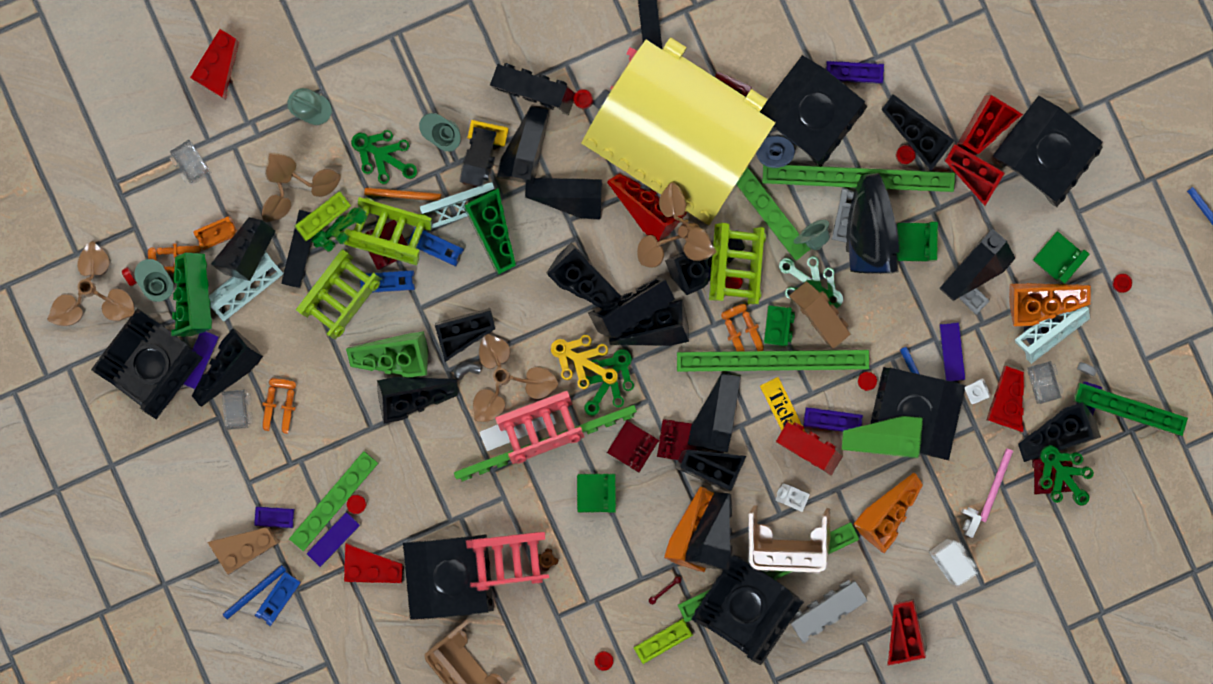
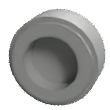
M1080 362L1077 370L1093 377L1097 372L1096 368Z

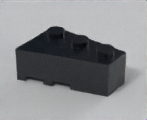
M474 127L469 143L471 146L470 149H467L459 182L482 187L484 181H488L495 163V157L492 154L497 132Z

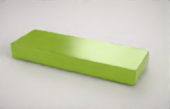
M338 191L294 227L303 239L307 241L350 208L351 205L343 194Z
M681 619L633 648L642 664H645L693 635L684 619Z

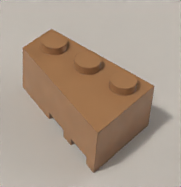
M806 281L789 295L792 301L801 308L800 311L807 316L824 341L833 349L851 335L847 330L849 325L842 317L839 319L837 316L839 314L838 310L833 305L828 304L829 298L823 291L819 293Z
M266 527L207 543L227 575L279 544V541L271 528Z

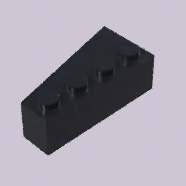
M504 63V66L497 64L490 86L495 90L518 98L523 96L522 98L529 102L537 103L538 101L546 108L554 110V107H557L563 114H570L575 92L567 86L566 82L561 80L553 82L550 81V77L539 74L537 77L532 75L533 72L522 68L519 71L515 69V66Z
M894 94L891 95L881 109L930 171H932L955 141Z
M657 277L637 287L636 293H626L620 296V301L608 302L603 305L604 309L598 312L592 310L588 314L598 333L610 338H617L623 334L624 330L637 326L642 319L652 317L655 311L668 307L675 298L666 279Z

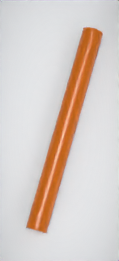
M365 188L364 195L430 201L441 200V194L376 188Z

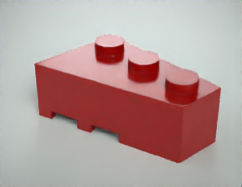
M219 29L190 78L226 100L239 41Z
M985 95L958 141L957 146L973 155L979 154L1023 114L995 96Z
M955 144L952 145L944 159L981 203L986 206L1005 173Z
M787 422L775 442L832 476L843 458L835 450L836 446L828 441L824 444L819 441L820 437L811 431L807 434L803 431L804 427L796 422L793 425Z
M914 599L894 604L887 666L926 658Z

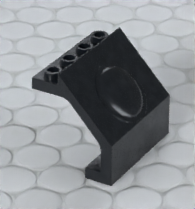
M802 55L767 100L760 113L776 122L773 126L774 129L802 149L817 165L822 166L829 159L835 148L840 145L842 139L852 129L858 118L863 115L867 106L865 100L826 69Z
M1038 96L994 153L993 157L999 165L1004 168L1007 166L1017 172L1041 191L1052 205L1058 207L1065 200L1068 192L1077 184L1081 175L1088 170L1094 158L1100 154L1103 148L1101 145L1103 141L1062 108Z
M137 308L134 315L129 318L91 370L139 404L143 412L157 420L203 357L177 336H171V331Z
M883 367L870 424L902 416L922 418L920 454L949 460L966 385Z
M487 534L403 543L410 620L453 617L494 611L492 585L489 586L488 590H478L477 587L470 586V583L479 582L476 552H474V548H467L466 540L487 538ZM487 546L484 551L486 581H490V561Z
M733 555L729 569L723 570L717 577L699 607L696 608L691 619L740 649L751 661L762 665L804 601L763 571L754 569L745 559Z

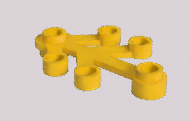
M583 335L580 339L566 342L563 339L555 340L551 345V353L559 358L562 368L561 377L564 380H571L573 378V372L569 369L567 361L568 357L574 361L579 379L577 383L579 388L585 390L590 386L584 367L601 375L603 381L607 384L617 382L618 373L614 369H604L588 360L595 356L607 355L609 349L605 344H600L597 348L575 353L571 349L580 346L589 347L592 344L590 336ZM584 338H589L588 344H583ZM559 345L563 346V350L561 352L557 351V347ZM601 347L606 348V351L604 353L599 352V349ZM566 371H570L568 378L564 377ZM612 373L613 377L612 379H607L606 375ZM582 380L587 381V385L585 387H581L580 385Z

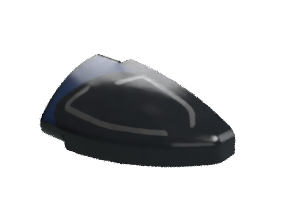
M879 173L862 175L852 198L846 234V252L849 253L850 272L866 274L899 272L898 255L895 253H898L900 249L895 218L887 190Z

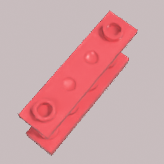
M568 391L495 417L500 430L507 431L514 452L508 455L512 464L523 463L528 458L568 443H577L585 437L581 427L575 428L568 407L573 404ZM557 410L561 411L568 430L557 435L550 414ZM538 417H543L550 437L539 442L532 424V420ZM525 424L532 445L521 449L514 427Z
M545 532L466 540L467 548H474V552H476L479 582L470 583V586L477 587L478 590H488L490 585L530 580L531 584L543 583V579L549 578V574H540L537 544H539V540H545ZM521 542H527L530 545L531 576L522 577L519 547ZM504 544H510V547H512L515 578H504L502 558ZM487 546H492V549H494L497 580L486 581L484 551Z

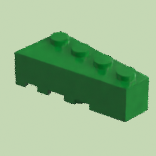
M499 188L464 205L463 208L496 274H501L516 266Z
M184 253L175 257L174 282L177 283V288L173 293V300L176 301V312H172V320H175V329H172L171 336L192 337L212 329L205 254Z

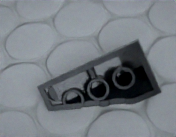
M714 492L689 542L685 558L686 562L703 568L729 569L733 553V545H730V535H732V528H730V518L732 517L731 494Z

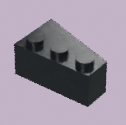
M249 217L212 261L211 265L224 275L250 281L276 231L264 221Z
M491 308L435 323L444 361L447 362L450 358L496 329Z
M682 450L675 468L724 491H732L746 456Z

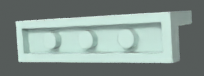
M493 182L420 206L421 213L427 215L436 212L441 215L439 221L432 224V229L468 217L466 213L460 214L462 210L465 211L463 206L466 201L476 200L474 198L482 197L494 191ZM450 206L459 208L457 215L454 217L445 215Z
M265 251L251 280L247 281L231 277L209 295L210 307L225 321L284 273ZM271 267L277 271L272 276H265L266 271ZM260 281L257 288H250L251 283ZM245 293L243 299L235 300L237 294ZM224 305H230L229 310L224 314L219 310Z
M1085 306L1076 311L1060 314L1064 316V320L1060 323L1053 322V319L1041 321L1016 338L1015 343L1026 353V359L1032 364L1090 319L1089 308ZM1049 327V331L1046 334H1038L1039 328ZM1026 338H1035L1034 343L1029 347L1022 342Z

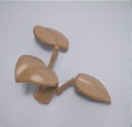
M269 153L265 173L266 178L270 182L278 184L280 196L272 195L266 200L262 209V220L264 222L275 221L283 218L290 211L291 201L284 197L282 183H288L292 178L291 176L308 187H312L311 193L313 196L323 197L330 194L337 187L341 178L340 174L331 169H323L318 171L314 175L312 183H309L294 173L296 162L291 157L283 154Z
M674 182L670 183L661 194L659 200L660 210L666 217L674 216L675 220L683 224L679 227V235L657 242L655 236L648 235L640 241L637 256L640 264L646 267L653 268L662 263L664 251L660 246L661 244L680 238L687 241L684 245V252L692 260L707 259L717 252L707 233L698 224L688 223V220L678 217L685 213L686 201L680 188Z
M90 242L83 249L78 259L77 267L80 274L83 276L91 275L89 278L87 277L78 283V302L76 303V299L71 295L64 294L56 298L47 318L49 322L59 326L76 324L83 316V311L79 307L82 296L91 297L94 294L105 300L102 304V313L107 319L121 321L134 315V303L125 291L112 289L107 298L97 292L95 284L91 282L94 274H104L109 268L110 263L108 255L95 242Z
M487 334L481 340L479 358L483 366L488 369L498 366L493 373V379L497 382L495 384L496 392L494 394L493 391L484 389L475 395L473 400L474 419L477 422H488L496 419L495 417L503 413L505 400L498 396L500 385L508 384L510 380L527 383L525 386L526 393L531 398L543 399L558 387L557 379L551 372L541 367L529 369L527 371V380L511 376L507 370L501 368L500 364L507 362L510 357L509 345L504 340Z

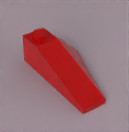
M620 173L608 180V185L642 231L647 235L655 236L657 242L669 236L680 223L674 219V216L666 217L661 212L659 206L660 197L656 196L657 192L644 190L638 182ZM685 211L683 215H680L678 217L683 219L686 216L687 212Z

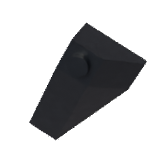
M530 106L500 159L497 178L530 184L535 183L549 109Z
M535 178L534 184L525 183V198L580 219H601L602 179Z
M992 228L939 289L952 301H955L1002 274L1016 259L1008 242Z
M730 238L728 240L729 250L743 251L745 249L742 239ZM682 252L665 260L671 278L685 295L704 288L711 279L712 256L703 260H692L686 256L685 252ZM728 257L726 265L730 263L734 258Z
M572 242L557 255L546 272L560 288L591 302L601 309H604L603 305L608 302L620 301L621 295Z
M683 300L670 302L668 307L655 311L652 317L644 318L639 321L637 326L624 330L621 336L617 338L609 337V344L672 346L689 342V326Z
M234 328L231 329L219 344V353L215 359H211L209 363L211 367L208 373L201 377L192 394L194 400L201 407L251 372L263 358L259 350Z
M724 373L720 374L710 395L691 425L687 444L728 453L740 377Z
M392 377L377 380V392L383 423L404 420L408 418V414L417 410L422 412L426 406L431 404L437 405L458 396L457 379Z
M1080 402L1062 409L1043 426L1018 443L1023 461L1027 462L1039 458L1041 451L1045 447L1053 446L1058 451L1101 438L1095 418L1084 402Z

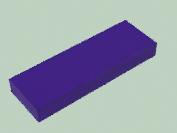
M826 62V70L841 82L883 84L884 64Z
M959 323L941 324L939 329L945 380H965Z
M207 331L199 334L193 349L203 359L185 381L184 385L193 389L196 388L220 337Z
M805 407L803 427L843 432L844 430L862 426L863 415Z
M346 512L309 550L307 555L321 567L358 529L360 524Z

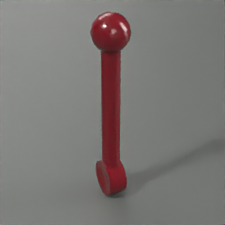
M676 576L674 581L654 597H650L649 603L655 604L660 596L675 584L681 583V577Z

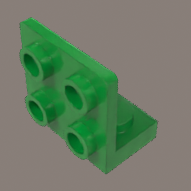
M938 222L897 223L900 249L896 253L898 261H937Z
M1056 232L1033 258V261L1058 283L1065 284L1090 254L1086 250H1079L1061 233Z
M578 474L577 512L616 513L615 474Z

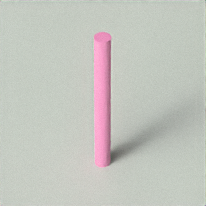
M1006 448L980 515L983 522H986L1013 454V451Z

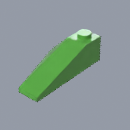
M424 331L346 348L350 367L370 371L379 370L384 371L386 374L395 373L403 377L427 375L428 346Z
M902 416L844 430L842 450L919 458L922 418Z

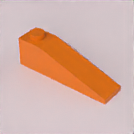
M1009 284V304L1013 326H1034L1041 321L1053 319L1060 314L1072 312L1090 305V285Z
M912 473L866 508L854 523L860 535L882 553H885L897 538L899 533L896 531L900 523L905 522L907 518L905 513L909 506H913L923 486L915 473Z
M704 487L698 489L669 539L664 558L675 564L705 572L706 568L690 564L685 561L689 542L714 494L713 492Z

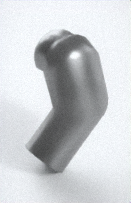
M463 362L455 367L454 378L461 380L468 372L480 374L482 366Z

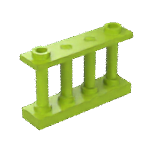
M359 197L358 207H361L367 216L370 213L380 217L372 235L361 233L365 222L360 225L356 223L353 230L346 229L345 233L349 238L344 245L417 266L420 256L419 250L416 247L423 229L431 231L432 218L424 214H416L374 202L369 198ZM387 218L398 221L389 241L379 238ZM405 224L416 227L408 246L398 244Z
M728 223L715 224L713 247L717 252L712 255L709 300L724 301L725 296L748 298L747 304L750 305L759 304L761 299L760 281L763 244L766 240L765 228H753V233L731 231L729 229L730 224ZM730 238L751 240L752 251L729 250L728 240ZM727 258L751 260L750 271L727 269ZM725 278L749 279V289L726 288Z
M341 249L296 308V311L306 318L309 315H313L330 329L327 335L335 340L344 333L347 324L372 291L377 290L382 280L375 273L369 277L353 265L351 260L354 257ZM344 270H349L365 283L359 292L340 279V275ZM332 285H337L354 298L347 308L328 294V290ZM321 300H325L342 313L335 323L317 310V305Z

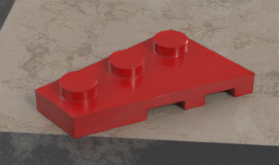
M1004 366L986 419L987 421L1023 432V371Z
M345 543L344 582L402 583V563Z

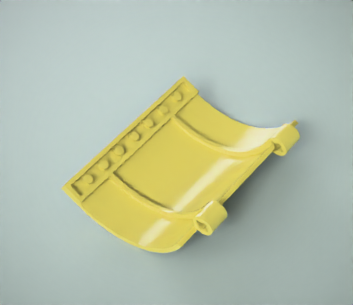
M671 37L663 49L645 40L603 103L581 144L659 194H662L668 185L674 182L684 195L686 211L710 226L737 181L776 123L760 113L768 99L752 89L747 97L735 91L682 57L687 47Z

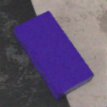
M256 506L254 526L293 528L295 509Z

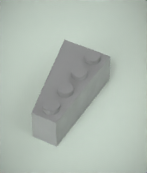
M850 580L843 582L839 585L841 587L839 590L827 592L823 595V600L819 602L815 600L807 605V610L804 612L799 610L790 624L803 643L809 640V635L819 634L823 631L825 625L834 624L841 619V615H847L867 602L856 581L850 582Z

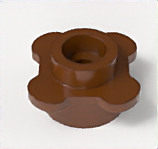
M550 548L545 549L544 553L538 554L539 563L543 571H548L551 566L558 564V558L554 557L553 551Z

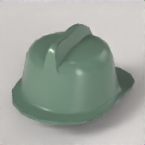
M300 88L293 91L288 98L287 104L291 114L309 124L322 125L331 117V104L325 97L314 91Z
M429 113L421 118L419 130L428 141L441 150L448 152L455 150L459 146L461 135L459 127L455 122L447 120L436 113Z
M819 220L811 223L793 240L794 243H805L813 250H820L830 239L828 231L829 221Z
M146 259L136 266L134 275L136 282L149 300L162 302L171 296L174 285L160 262L154 259Z

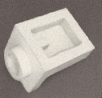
M983 378L965 387L971 404L991 396Z
M783 483L777 491L776 501L803 512L810 494Z
M968 507L967 510H961V513L971 517L970 520L967 519L962 530H964V535L973 538L982 517L978 515L979 511Z

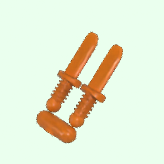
M173 243V248L159 247L156 250L151 247L148 249V259L157 261L156 252L158 255L173 254L174 258L177 254L198 253L201 251V247L177 246V243ZM175 263L174 267L164 266L168 274L174 273Z
M739 304L721 313L722 319L726 320L725 325L728 328L729 335H731L727 337L728 341L732 340L736 351L745 350L739 338L741 332H736L729 318L742 312V317L747 326L745 332L750 333L757 351L764 350L763 343L756 330L759 326L758 324H753L749 312L746 311V304Z
M271 378L269 385L272 387L268 388L267 403H262V406H265L263 429L265 431L270 430L273 408L277 406V404H273L276 391L274 387L290 390L287 391L286 404L281 405V409H284L282 432L288 434L292 410L295 411L296 407H292L294 391L291 390L296 388V383L290 380Z

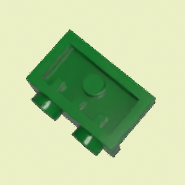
M768 305L763 344L787 346L788 342L791 343L793 331H789L790 323H794L795 312H791V307Z

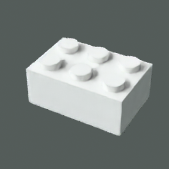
M946 539L930 550L929 554L949 583L958 587L977 574L974 570L976 565L971 558L965 557L963 554L965 549L960 542Z

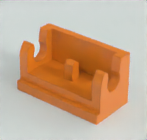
M229 216L193 231L199 241V246L203 250L231 239L237 232L232 218Z

